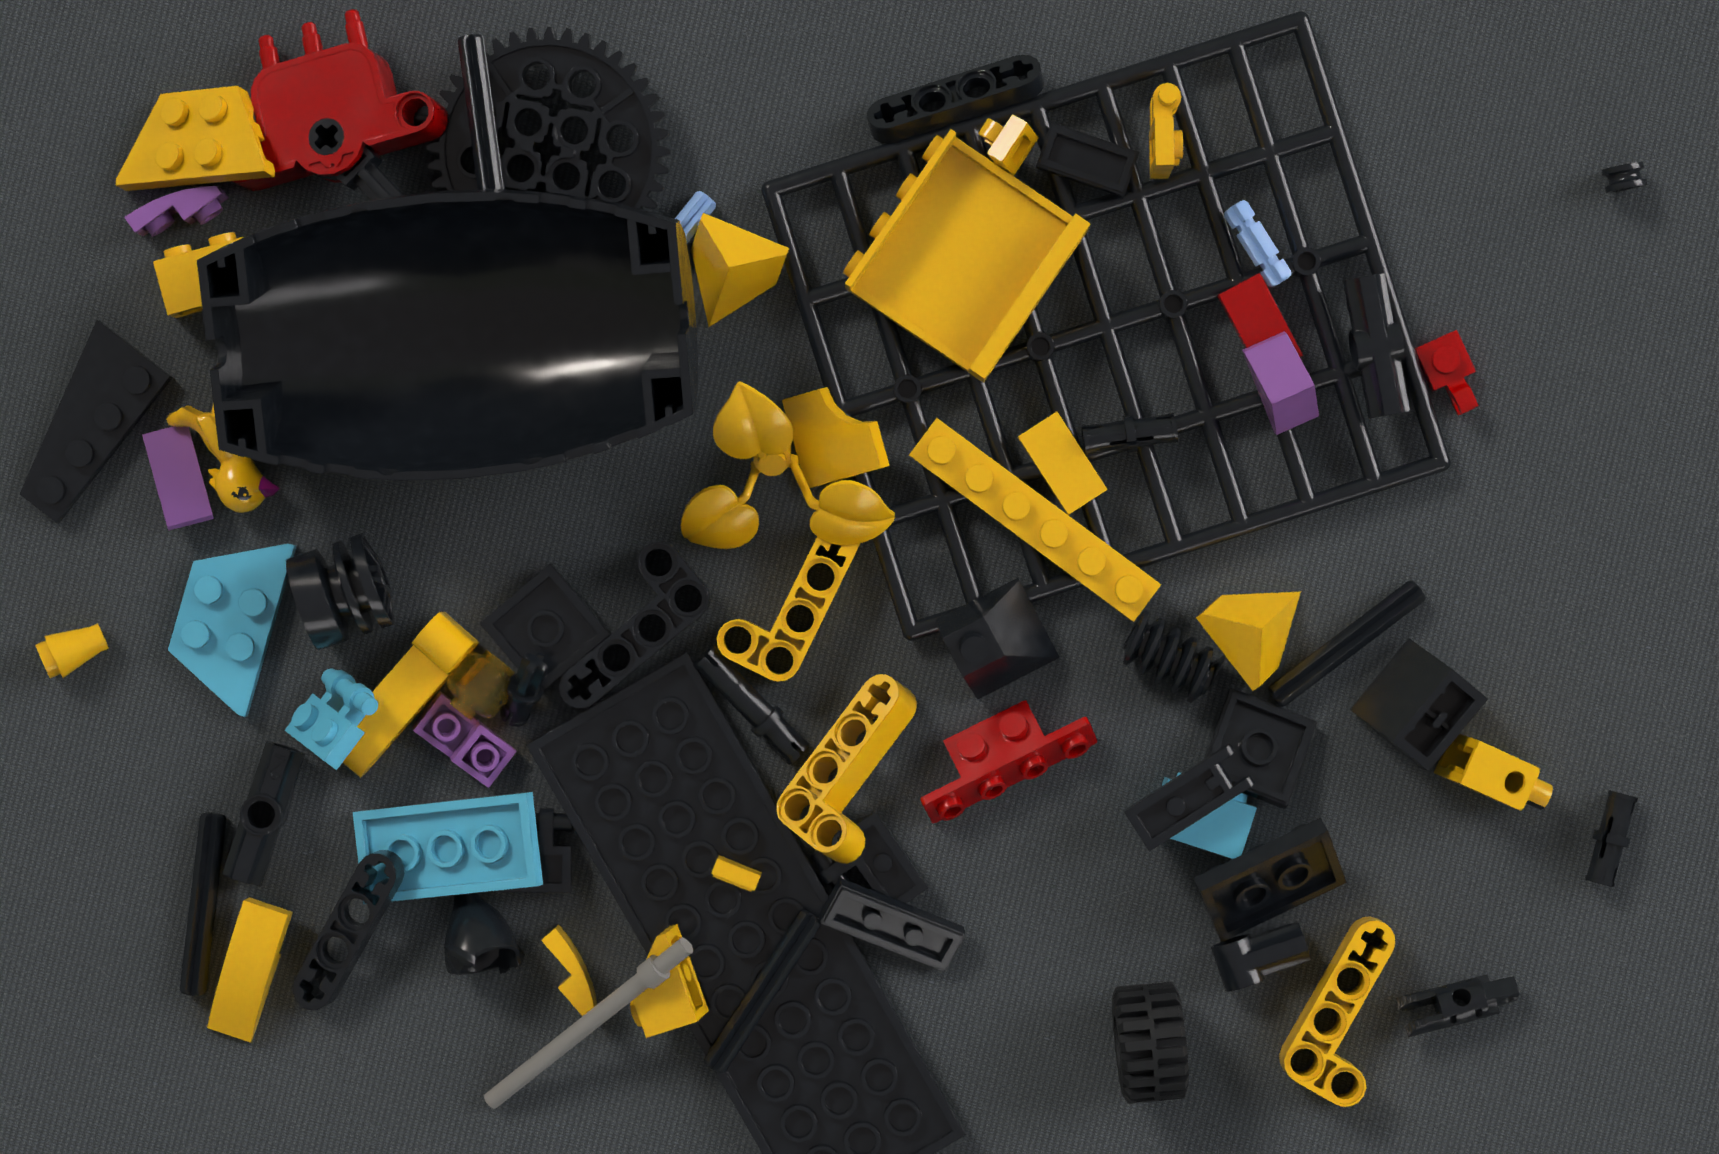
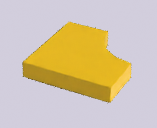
M828 387L782 400L785 414L793 427V442L799 457L800 468L809 488L890 466L878 422H862L847 416L835 404Z

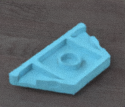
M293 544L277 545L193 561L168 651L236 714L247 717L249 714L288 578L286 559L294 557L297 547Z

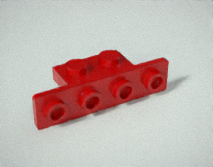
M1024 700L943 740L961 778L921 797L920 801L932 823L954 819L962 814L965 808L981 800L994 799L1003 794L1006 788L1024 779L1037 778L1045 773L1048 767L1066 758L1074 759L1083 755L1098 740L1087 717H1082L1044 736L1027 701Z

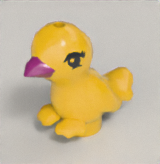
M214 404L212 412H202L192 406H185L169 413L166 418L169 426L190 427L198 432L208 450L221 463L220 470L216 468L208 469V473L213 477L210 479L209 484L216 490L218 497L227 508L238 513L253 511L266 497L273 496L280 489L261 474L255 466L253 459L219 450Z

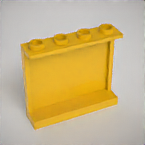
M950 129L944 139L936 135L927 147L922 159L928 163L919 176L916 177L910 173L896 193L895 197L900 199L901 202L893 214L889 215L883 212L869 233L875 240L866 253L863 254L857 250L843 271V274L849 277L845 282V289L984 383L1081 242L1091 223L1076 213L1074 216L1070 215L956 137L957 133Z

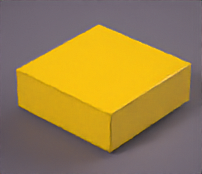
M719 855L711 874H713L712 877L752 892V890L755 891L762 872Z

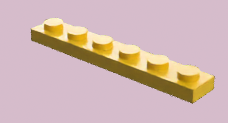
M938 418L934 420L909 454L911 458L1132 622L1136 620L1162 585Z

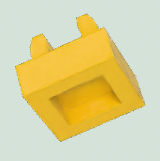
M1013 114L1004 127L988 118L978 133L981 137L985 138L984 142L991 146L987 154L993 162L1013 176L1039 139L1027 122Z

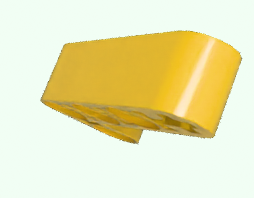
M817 536L771 631L747 620H730L723 624L718 631L717 646L721 654L729 660L770 680L779 682L792 678L799 670L860 544L841 545L837 556L846 557L843 566L840 567L832 559L816 555L821 545L827 551H829L832 545ZM819 563L830 566L835 577L831 587L822 591L812 588L807 579L810 568ZM796 605L807 606L813 613V625L805 632L794 631L787 623L788 612ZM732 627H744L750 633L751 645L747 651L735 653L728 649L725 643V636ZM775 647L786 648L793 656V665L785 673H775L767 665V655Z
M445 611L437 613L413 640V646L373 690L374 698L378 701V709L372 715H365L357 727L364 731L365 734L343 761L360 778L378 761L478 646L479 641Z
M878 674L867 680L777 801L776 811L781 822L814 849L838 863L848 864L855 861L865 848L864 832L842 814V811L913 718L917 708V701L911 690L886 674ZM875 716L878 717L877 720L874 722L873 718ZM866 730L863 741L856 745L858 736ZM835 768H838L835 778L828 782L830 773ZM810 805L808 814L800 820L803 809ZM842 830L841 838L832 846L834 835Z
M1371 916L1362 917L1351 925L1279 1053L1280 1064L1291 1079L1342 1107H1349L1359 1103L1366 1091V1080L1363 1074L1351 1062L1335 1054L1395 947V935L1392 929L1381 920ZM1376 928H1379L1376 935L1382 941L1378 947L1370 945L1365 951L1363 957L1371 962L1368 968H1366L1358 960L1349 957L1353 950L1361 956L1367 944L1361 939L1362 934L1365 931L1373 933ZM1346 968H1355L1360 974L1358 985L1351 991L1339 990L1337 986L1338 975ZM1324 1008L1334 1009L1337 1014V1021L1333 1028L1328 1031L1316 1030L1314 1018L1318 1011ZM1299 1049H1309L1314 1054L1312 1066L1305 1071H1296L1291 1067L1292 1055ZM1340 1072L1352 1073L1354 1077L1352 1089L1345 1094L1333 1093L1331 1089L1332 1079Z

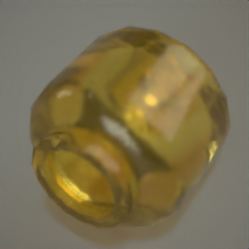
M487 649L483 654L477 652L469 653L447 680L448 690L455 696L450 704L470 720L476 714L487 719L493 718L508 700L507 686L510 684V677L514 675L515 671Z

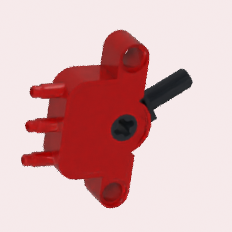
M356 9L348 10L344 14L346 20L345 29L349 43L323 50L316 24L307 22L301 27L305 55L284 62H280L273 37L263 35L258 40L263 70L254 78L251 87V101L256 123L260 125L264 137L260 144L266 160L273 163L275 175L269 178L232 182L246 189L256 191L316 175L333 183H343L352 190L359 187L370 200L401 196L403 193L378 168L383 162L379 156L429 142L440 137L448 125V114L445 107L423 92L408 91L397 95L389 64L380 55L369 49L364 24L360 19L359 11ZM427 106V119L424 123L415 126V113L419 108ZM333 135H335V140L338 142L335 147L330 140Z

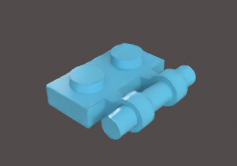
M330 668L325 670L321 677L322 683L326 688L325 694L320 699L312 693L308 700L296 709L291 722L284 731L337 770L365 734L357 726L365 715H372L377 711L378 701L374 698L373 692L361 683H356L350 674L343 670Z

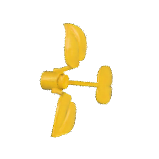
M739 381L715 418L713 439L720 450L737 459L754 457V461L751 462V471L746 485L739 497H737L732 489L725 485L709 486L696 493L683 511L681 532L683 537L692 543L718 549L737 548L748 543L755 536L759 527L757 511L752 506L746 504L751 497L758 474L762 472L767 476H777L788 467L791 468L807 505L816 510L810 518L811 531L828 543L843 546L867 542L883 533L893 523L895 512L886 506L873 489L852 480H841L829 484L820 492L819 500L815 499L799 466V457L791 454L793 427L789 418L764 394Z

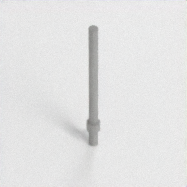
M682 937L659 956L651 955L637 966V973L485 1093L484 1099L486 1103L493 1109L499 1107L646 989H655L670 977V970L693 953L691 943Z

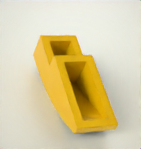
M250 897L243 900L215 992L207 1025L208 1029L250 1043L252 1042L281 956L280 950L293 914L292 911Z

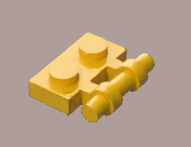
M1171 83L1159 85L1155 89L1150 101V179H1168L1173 167L1179 166L1180 159L1183 158L1182 130H1174L1173 117L1181 102V93L1178 87Z

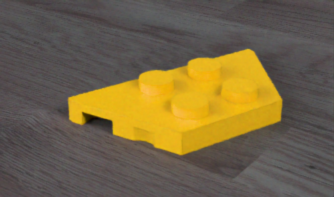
M228 86L160 94L116 178L115 185L125 191L274 177L275 169L273 163L266 160L260 144L264 137L260 125L254 120V108L249 93L239 86Z

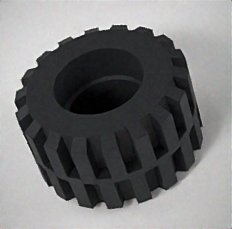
M1170 981L1116 987L1112 996V1020L1117 1069L1123 1097L1128 1104L1184 1099L1189 1088L1188 1053L1182 1005L1179 992L1174 983Z

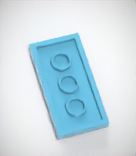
M533 792L353 812L358 864L365 856L379 850L392 851L402 860L405 874L391 901L543 885ZM384 863L372 866L378 873L372 885L365 887L366 889L373 891L378 882L386 878L389 879L384 873L386 867Z

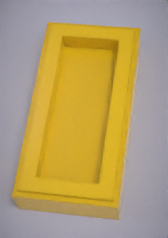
M1058 412L1053 413L1017 437L1067 515L1108 490Z

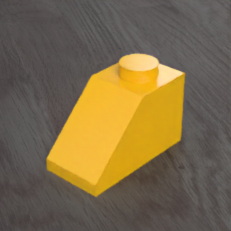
M678 924L669 926L656 936L647 958L651 955L659 956L682 938ZM689 956L670 970V977L655 989H646L630 1002L633 1020L637 1026L643 1028L646 1038L695 1023L709 1011Z

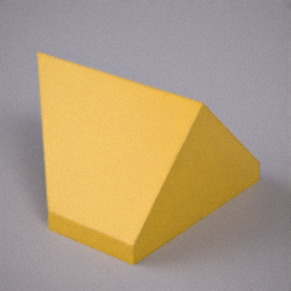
M703 213L694 237L691 253L708 326L710 327L775 286L780 277L789 248Z
M1301 591L1221 595L1196 617L1252 691L1260 687L1280 666Z

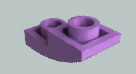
M217 186L190 188L155 199L139 207L124 218L135 233L141 236L150 233L154 237L168 229L175 222L172 216L177 212L184 221L191 225L197 220L200 225L209 222L223 211V207L220 204L229 197L224 190Z
M173 426L142 434L168 531L214 519L189 427Z
M440 691L411 727L415 733L450 757L453 763L488 788L517 752L515 748Z

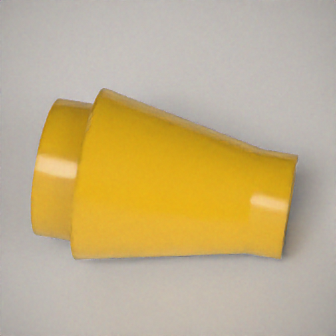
M98 623L90 627L44 636L45 641L35 645L50 679L60 674L64 678L98 653L109 649Z

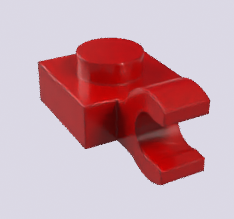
M1457 330L1415 348L1422 372L1431 392L1445 387L1458 416L1479 406L1470 386L1464 379L1474 374L1476 370Z

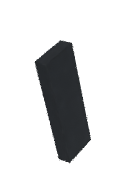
M842 878L838 879L819 914L821 924L942 971H945L965 936L964 926Z

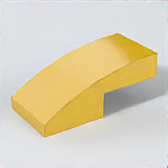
M558 924L541 941L571 974L559 985L558 989L583 1016L597 1005L595 990L580 953L566 932Z

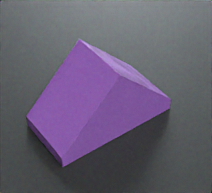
M1285 331L1242 350L1276 435L1319 416L1315 385Z

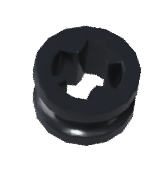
M1643 162L1623 164L1601 170L1602 176L1607 177L1609 180V184L1605 187V192L1614 193L1646 186L1647 180L1643 179L1640 175L1641 169L1644 168Z

